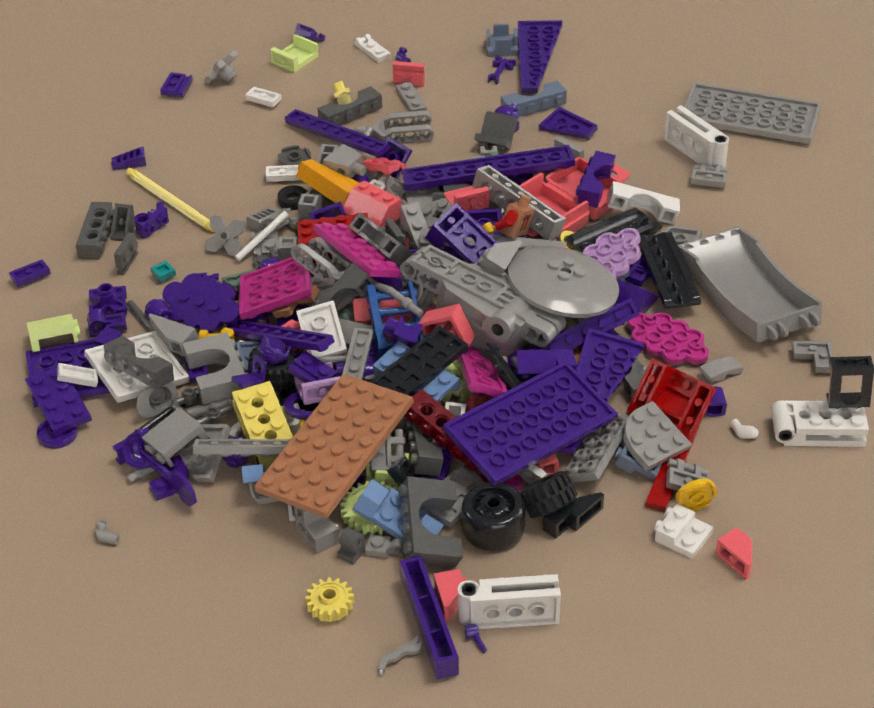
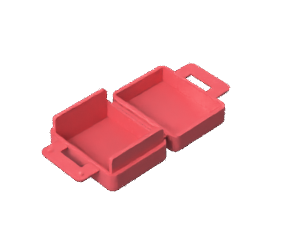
M581 157L575 158V166L567 169L558 168L548 174L545 182H543L544 174L539 173L519 186L566 218L562 232L567 230L575 233L588 224L589 218L597 219L613 209L607 207V194L613 181L625 184L623 181L630 177V173L614 163L613 173L617 175L614 177L610 176V179L598 180L604 184L598 208L588 206V201H584L581 204L577 203L576 189L580 185L582 175L584 176L585 168L589 163ZM530 228L526 234L529 237L539 236L542 238L540 234Z

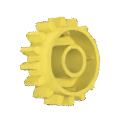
M328 577L327 582L319 579V585L313 583L312 589H307V596H305L307 611L312 612L313 618L317 617L320 621L332 622L341 620L344 616H348L349 610H353L354 594L352 587H348L346 581L341 584L340 578L332 581L331 577Z

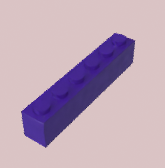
M418 556L400 560L401 580L436 679L459 675V657L422 557Z

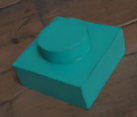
M167 261L151 267V273L160 282L176 275L175 269Z

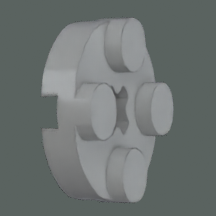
M446 198L435 200L422 207L421 211L428 228L431 229L432 225L453 206Z

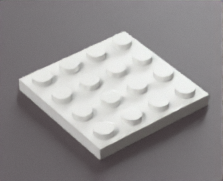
M156 331L127 338L135 344L136 357H161L173 364L174 381L170 383L174 386L189 382V375ZM104 345L85 350V357L97 371L98 376L117 403L137 398L148 387L145 383L106 362L104 358Z

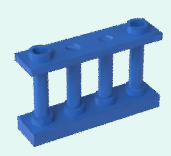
M411 280L408 281L406 291L398 292L412 299L417 306L418 292L417 288L413 287ZM372 284L367 285L366 299L372 329L374 330L377 356L380 359L386 351H389L395 345V343L385 339V334L382 333L385 323H382L381 319L384 316L412 314L413 322L404 323L411 327L414 326L415 322L419 323L421 320L412 311H407L403 307L386 309L379 307L378 303L380 301L393 300L395 298L388 293L376 292L375 285ZM422 330L419 333L415 345L419 343L423 338H425V335H423Z

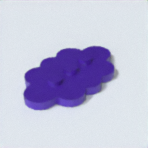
M192 273L187 275L182 283L171 282L163 290V299L170 305L172 310L171 319L178 323L184 322L187 326L194 325L195 329L201 328L202 330H208L209 333H214L220 329L222 324H235L241 318L239 315V304L234 301L236 294L233 287L227 283L219 284L213 277L203 279L199 274Z

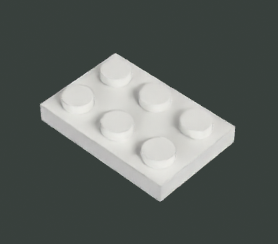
M334 300L296 311L301 330L333 335L335 340L323 352L307 350L308 353L314 357L348 353Z

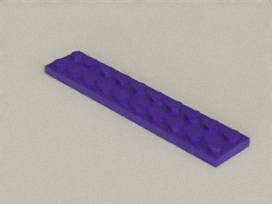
M563 145L401 170L405 191H416L422 188L432 189L436 186L474 181L477 169L490 165L504 176H518L524 173L533 174L537 171H552L558 168L567 169L575 166V159L570 146Z

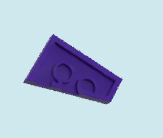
M558 107L539 124V130L588 139L598 130V126L566 109Z

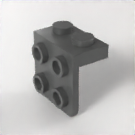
M487 111L481 134L476 133L474 140L480 146L488 147L490 145L497 146L498 150H510L517 118Z

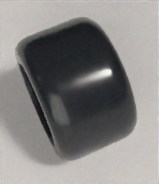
M491 482L472 488L465 495L461 507L462 531L466 539L477 548L488 551H500L515 545L521 539L525 530L526 507L523 497L515 488L504 483H498L494 486Z

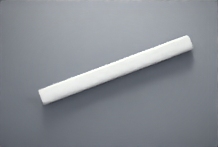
M283 211L235 255L236 260L241 261L289 216L288 213Z

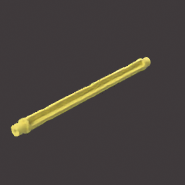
M128 168L126 170V174L131 179L163 201L169 203V205L206 230L214 232L209 226L210 219L136 169Z

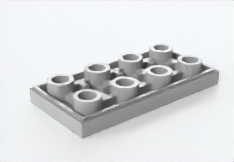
M612 421L590 433L582 440V444L574 453L573 459L565 470L572 482L599 480L624 436L626 421Z

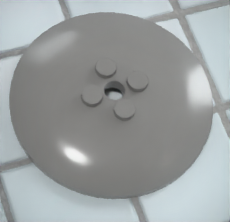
M557 246L531 247L514 255L508 265L507 278L513 290L529 304L551 314L572 318L594 317L609 311L618 299V282L610 270L594 258L572 249Z

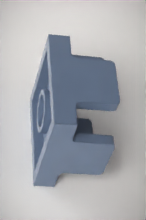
M494 24L493 35H490V30L486 29L488 57L518 56L517 28H514V34H509V24Z

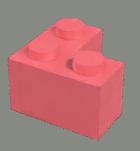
M460 304L426 311L419 324L423 325L421 330L425 337L438 326L443 327L468 343V348L475 337Z

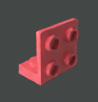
M469 186L444 192V197L453 206L457 203L464 211L489 208L490 190L487 186L478 189Z

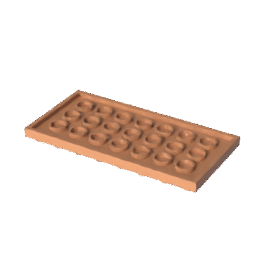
M342 374L255 484V491L327 519L414 403L413 397Z

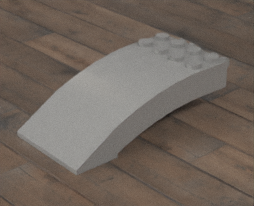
M740 226L678 245L685 263L708 298L731 323L757 343L764 342L767 339L774 341L779 336H788V333L791 331H797L800 328L807 330L812 325L819 326L821 324L822 301L789 278L760 245L759 239Z

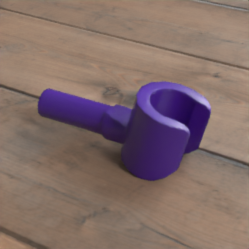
M476 624L466 625V638H474L482 653H485L487 649L479 636L478 626Z

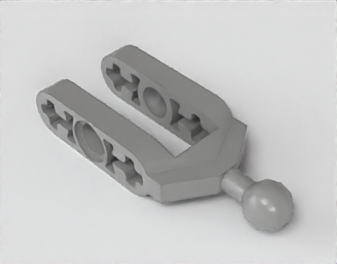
M424 110L390 113L377 120L373 125L371 134H374L383 142H385L387 136L399 143L430 141L434 137L433 127L430 125L432 122L431 114ZM405 119H412L410 123L404 122ZM358 125L354 128V131L363 134L366 128L363 125ZM407 132H414L412 136L406 135Z
M321 237L311 239L308 242V246L300 243L291 249L292 258L323 282L334 284L346 270L343 263L347 258ZM328 252L331 253L333 258L332 260L329 258ZM313 259L316 261L317 266H314Z

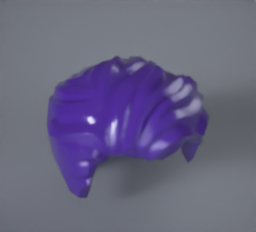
M265 335L259 345L258 352L261 358L268 364H280L288 360L291 346L289 345L288 349H286L283 341Z

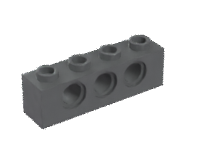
M91 202L76 243L79 259L100 260L102 252L105 251V242L109 239V230L111 231L114 214L112 202Z

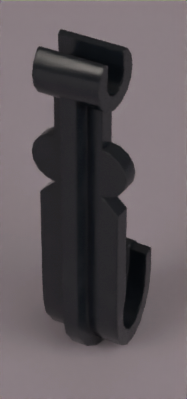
M486 343L489 349L480 348L481 355L489 359L510 389L522 384L499 353L497 344Z

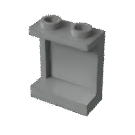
M179 407L141 438L146 444L144 449L150 455L154 454L155 458L162 465L165 463L171 468L173 463L170 457L195 437L197 439H208L209 437L202 424Z

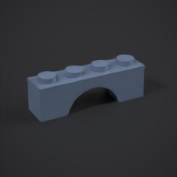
M559 81L544 84L543 91L537 95L523 96L512 93L501 96V105H511L514 102L518 107V117L566 104L567 90Z

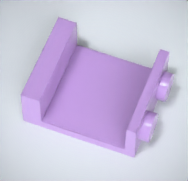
M332 362L325 363L331 368H333ZM294 376L295 387L304 405L321 402L340 378L339 376L304 383Z

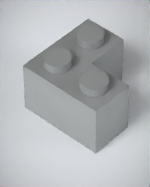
M294 506L296 528L317 554L339 544L340 529L336 522H332L330 517L326 519Z

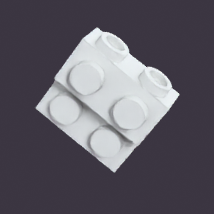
M676 504L674 508L668 507L664 515L665 519L663 521L658 520L654 527V532H656L655 542L690 559L696 556L713 533L714 528L696 519L694 511L679 504Z

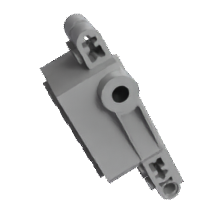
M430 244L427 247L420 248L400 266V271L405 278L438 294L435 309L460 304L475 334L470 345L479 349H489L486 343H494L498 345L501 356L508 358L516 350H526L531 344L539 347L547 346L566 326V320L563 316L538 309L522 299L511 287L507 276L500 275L476 264H468Z

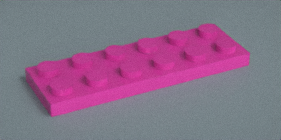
M326 222L314 224L313 231L370 277L401 278L402 273L400 268L396 266V263L389 261L386 255L376 251L377 249L367 244L365 239L358 237L356 232L349 230L347 225L342 223L332 225Z
M470 345L469 349L457 358L467 387L471 392L476 394L481 392L493 399L507 391L502 377L489 359L481 355L479 348Z

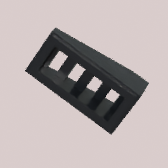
M406 456L395 461L387 470L398 487L400 484H403L407 476L416 477Z

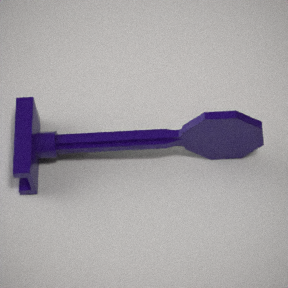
M147 427L142 429L144 433L139 437L138 448L145 462H152L151 468L172 483L180 499L186 505L191 507L197 503L195 491L188 479L180 471L172 474L171 471L144 449L146 444L141 437L150 430ZM124 440L112 446L113 450L117 453L116 462L120 465L126 463L123 455Z

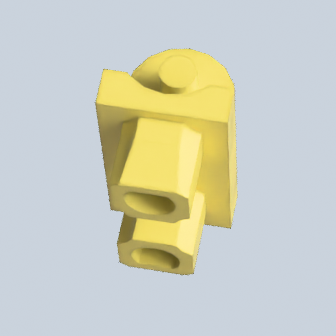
M342 81L334 83L332 85L335 91L333 94L334 99L337 98L339 105L350 104L349 87L345 89Z

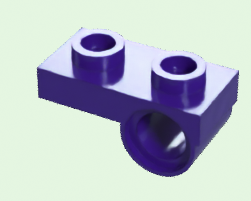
M161 206L150 214L139 213L134 217L136 232L139 237L145 239L169 222L166 207Z
M93 309L88 313L87 321L90 336L99 335L105 327L118 331L127 330L125 312L105 315L101 309Z

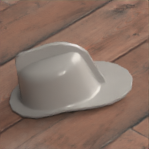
M168 383L157 390L148 386L138 396L136 402L138 414L145 418L160 414L171 406L173 400L178 398L177 388L172 383Z

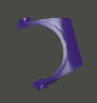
M141 428L136 429L134 433L126 437L123 443V455L125 462L129 466L149 468L152 462H145L138 448L139 437L144 433V430H141Z

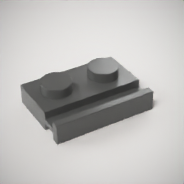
M128 232L114 253L116 268H119L117 274L125 275L138 255V242L136 241L135 233Z

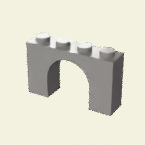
M228 332L182 343L189 369L209 364H222L226 366L218 372L196 377L198 393L203 404L232 397V392L244 389L231 380L232 376L247 373H245V365L241 361L239 350H236L235 341L230 339Z

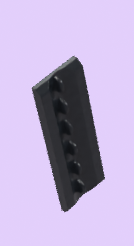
M634 207L570 234L565 242L573 249L583 253L587 246L595 244L596 239L604 233L617 234L623 229L634 228L638 230L640 235H648L662 229L663 226L659 222L648 218L642 211Z
M672 232L640 235L641 240L638 246L664 308L701 305L700 294Z

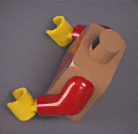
M521 194L518 202L508 205L501 221L495 222L494 226L491 222H488L482 227L489 234H493L497 230L510 238L526 235L535 211L534 208L529 206L531 197Z

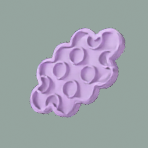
M634 228L623 229L617 234L604 233L596 239L595 244L587 246L583 250V254L603 264L617 280L618 276L625 275L629 271L630 264L640 259L641 251L638 246L641 240L640 234Z

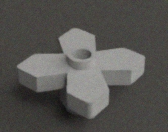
M233 50L223 60L219 59L214 64L213 70L204 80L210 84L219 75L224 81L226 80L229 83L237 75L230 63L238 56V53Z
M211 216L209 226L216 235L207 240L206 250L219 252L225 247L228 255L235 256L243 247L238 239L239 235L245 232L246 221L233 220L227 225L224 217Z

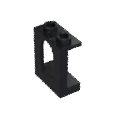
M871 356L829 357L831 374L829 393H826L828 407L837 409L870 407L874 365ZM862 375L861 392L841 393L842 376Z

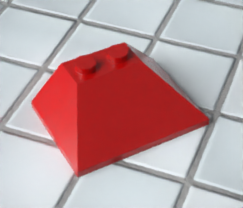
M651 358L627 412L632 413L639 407L653 401L691 443L717 388Z

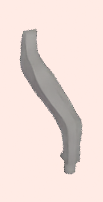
M416 635L411 642L401 644L394 652L383 655L378 666V676L383 675L389 663L398 661L404 655L419 654L423 648V641L420 640L419 636Z

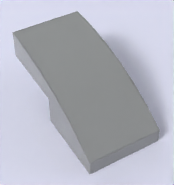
M733 356L710 361L700 366L698 370L708 381H724L728 374H741L744 367Z

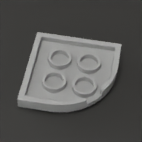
M653 401L634 410L624 425L623 438L625 445L645 471L689 450L692 445Z

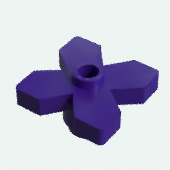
M104 283L98 289H90L89 299L93 304L89 306V312L93 309H101L105 314L110 311L113 314L125 312L126 315L127 303L123 301L127 298L126 286L113 287L109 283Z

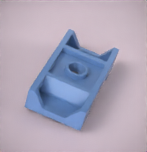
M398 341L373 364L374 375H380L411 348ZM444 369L426 384L422 390L440 403L441 399L452 389L456 391L460 389V379Z

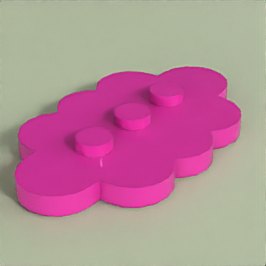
M662 312L654 313L651 316L639 313L640 315L627 321V327L632 332L631 340L644 343L643 348H646V352L650 356L661 357L664 362L670 365H680L685 361L693 365H700L708 360L709 350L703 345V333L696 329H689L688 324L684 321L673 320L669 314Z

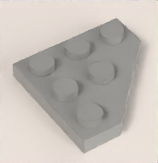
M202 424L209 437L208 439H228L231 427L228 424ZM195 437L178 451L179 455L196 482H214L222 456L220 454H211L210 456L202 457L199 454H193V445L195 439H197Z

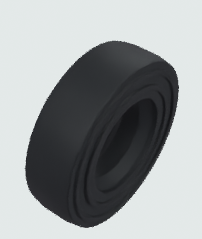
M298 185L283 187L278 192V203L282 208L297 210L301 195L305 194L307 190ZM290 196H298L299 198H297V199H288L287 197H290Z

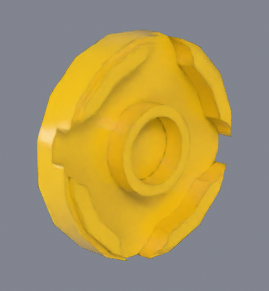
M697 479L682 486L676 493L675 500L677 504L692 511H697L712 503L711 499L713 497L716 498L718 490L712 480Z

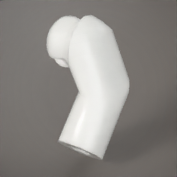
M733 419L730 422L731 428L741 439H754L759 434L757 428L742 425L738 419Z

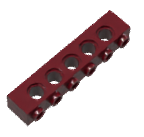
M424 390L418 391L413 396L414 403L405 414L407 420L419 426L423 433L435 439L439 446L446 448L455 459L462 461L470 471L478 474L485 483L490 482L442 430L443 424L456 418V416Z

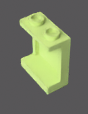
M294 34L293 43L285 49L280 50L275 47L270 49L271 63L295 73L319 57L318 44Z
M72 314L27 322L33 352L40 351L38 341L40 339L72 333L74 342L77 343V336H81L77 319L73 320Z

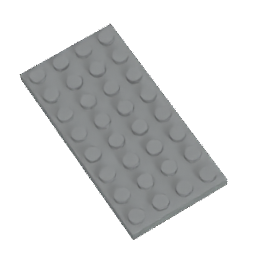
M693 82L684 107L719 130H729L736 133L741 132L767 138L782 139L784 141H794L801 144H810L821 103Z

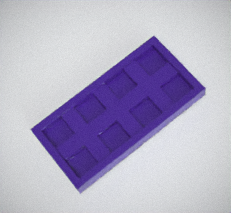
M57 367L25 379L27 387L54 436L92 421L91 415L73 383L57 381Z

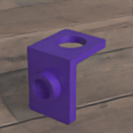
M254 355L252 373L232 376L231 380L240 388L265 383L267 362L258 355ZM258 362L261 365V373L257 369Z

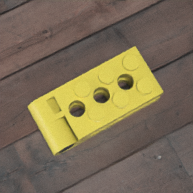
M270 381L232 392V405L246 439L293 438ZM253 454L252 456L256 465H263V472H265L279 454H273L269 457L261 456V454Z

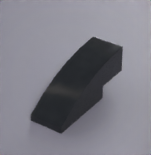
M599 492L575 498L566 506L543 516V531L556 539L569 527L574 531L579 530L603 509L604 494Z

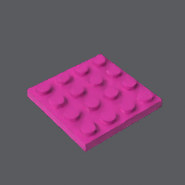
M290 257L241 275L239 315L241 319H251L258 314L271 312L275 308L287 306L294 301L303 300L311 296V272Z

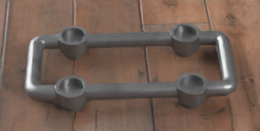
M184 388L181 392V397L172 401V410L175 411L180 407L193 417L181 405L195 404L197 398L200 397L198 389ZM232 403L221 409L209 407L204 417L200 419L193 418L200 424H218L222 416L235 410Z

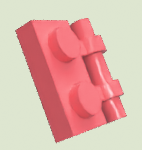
M383 157L362 161L363 166H366L369 172L380 171L384 175H391L394 171L406 168V164L401 163L400 160L390 161Z

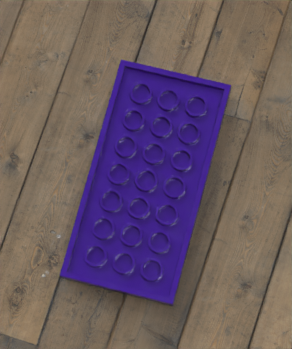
M565 361L443 424L442 430L495 486L616 420L618 413Z

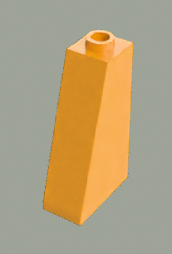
M312 159L302 161L298 166L296 174L297 178L333 202H341L342 206H344L351 189L359 184V182Z

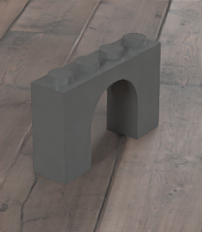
M407 476L403 484H400L398 491L402 501L400 514L403 516L402 534L405 536L403 552L406 554V559L421 556L426 565L456 567L463 558L461 538L435 535L422 525L419 518V510L425 508L450 511L457 501L455 482Z

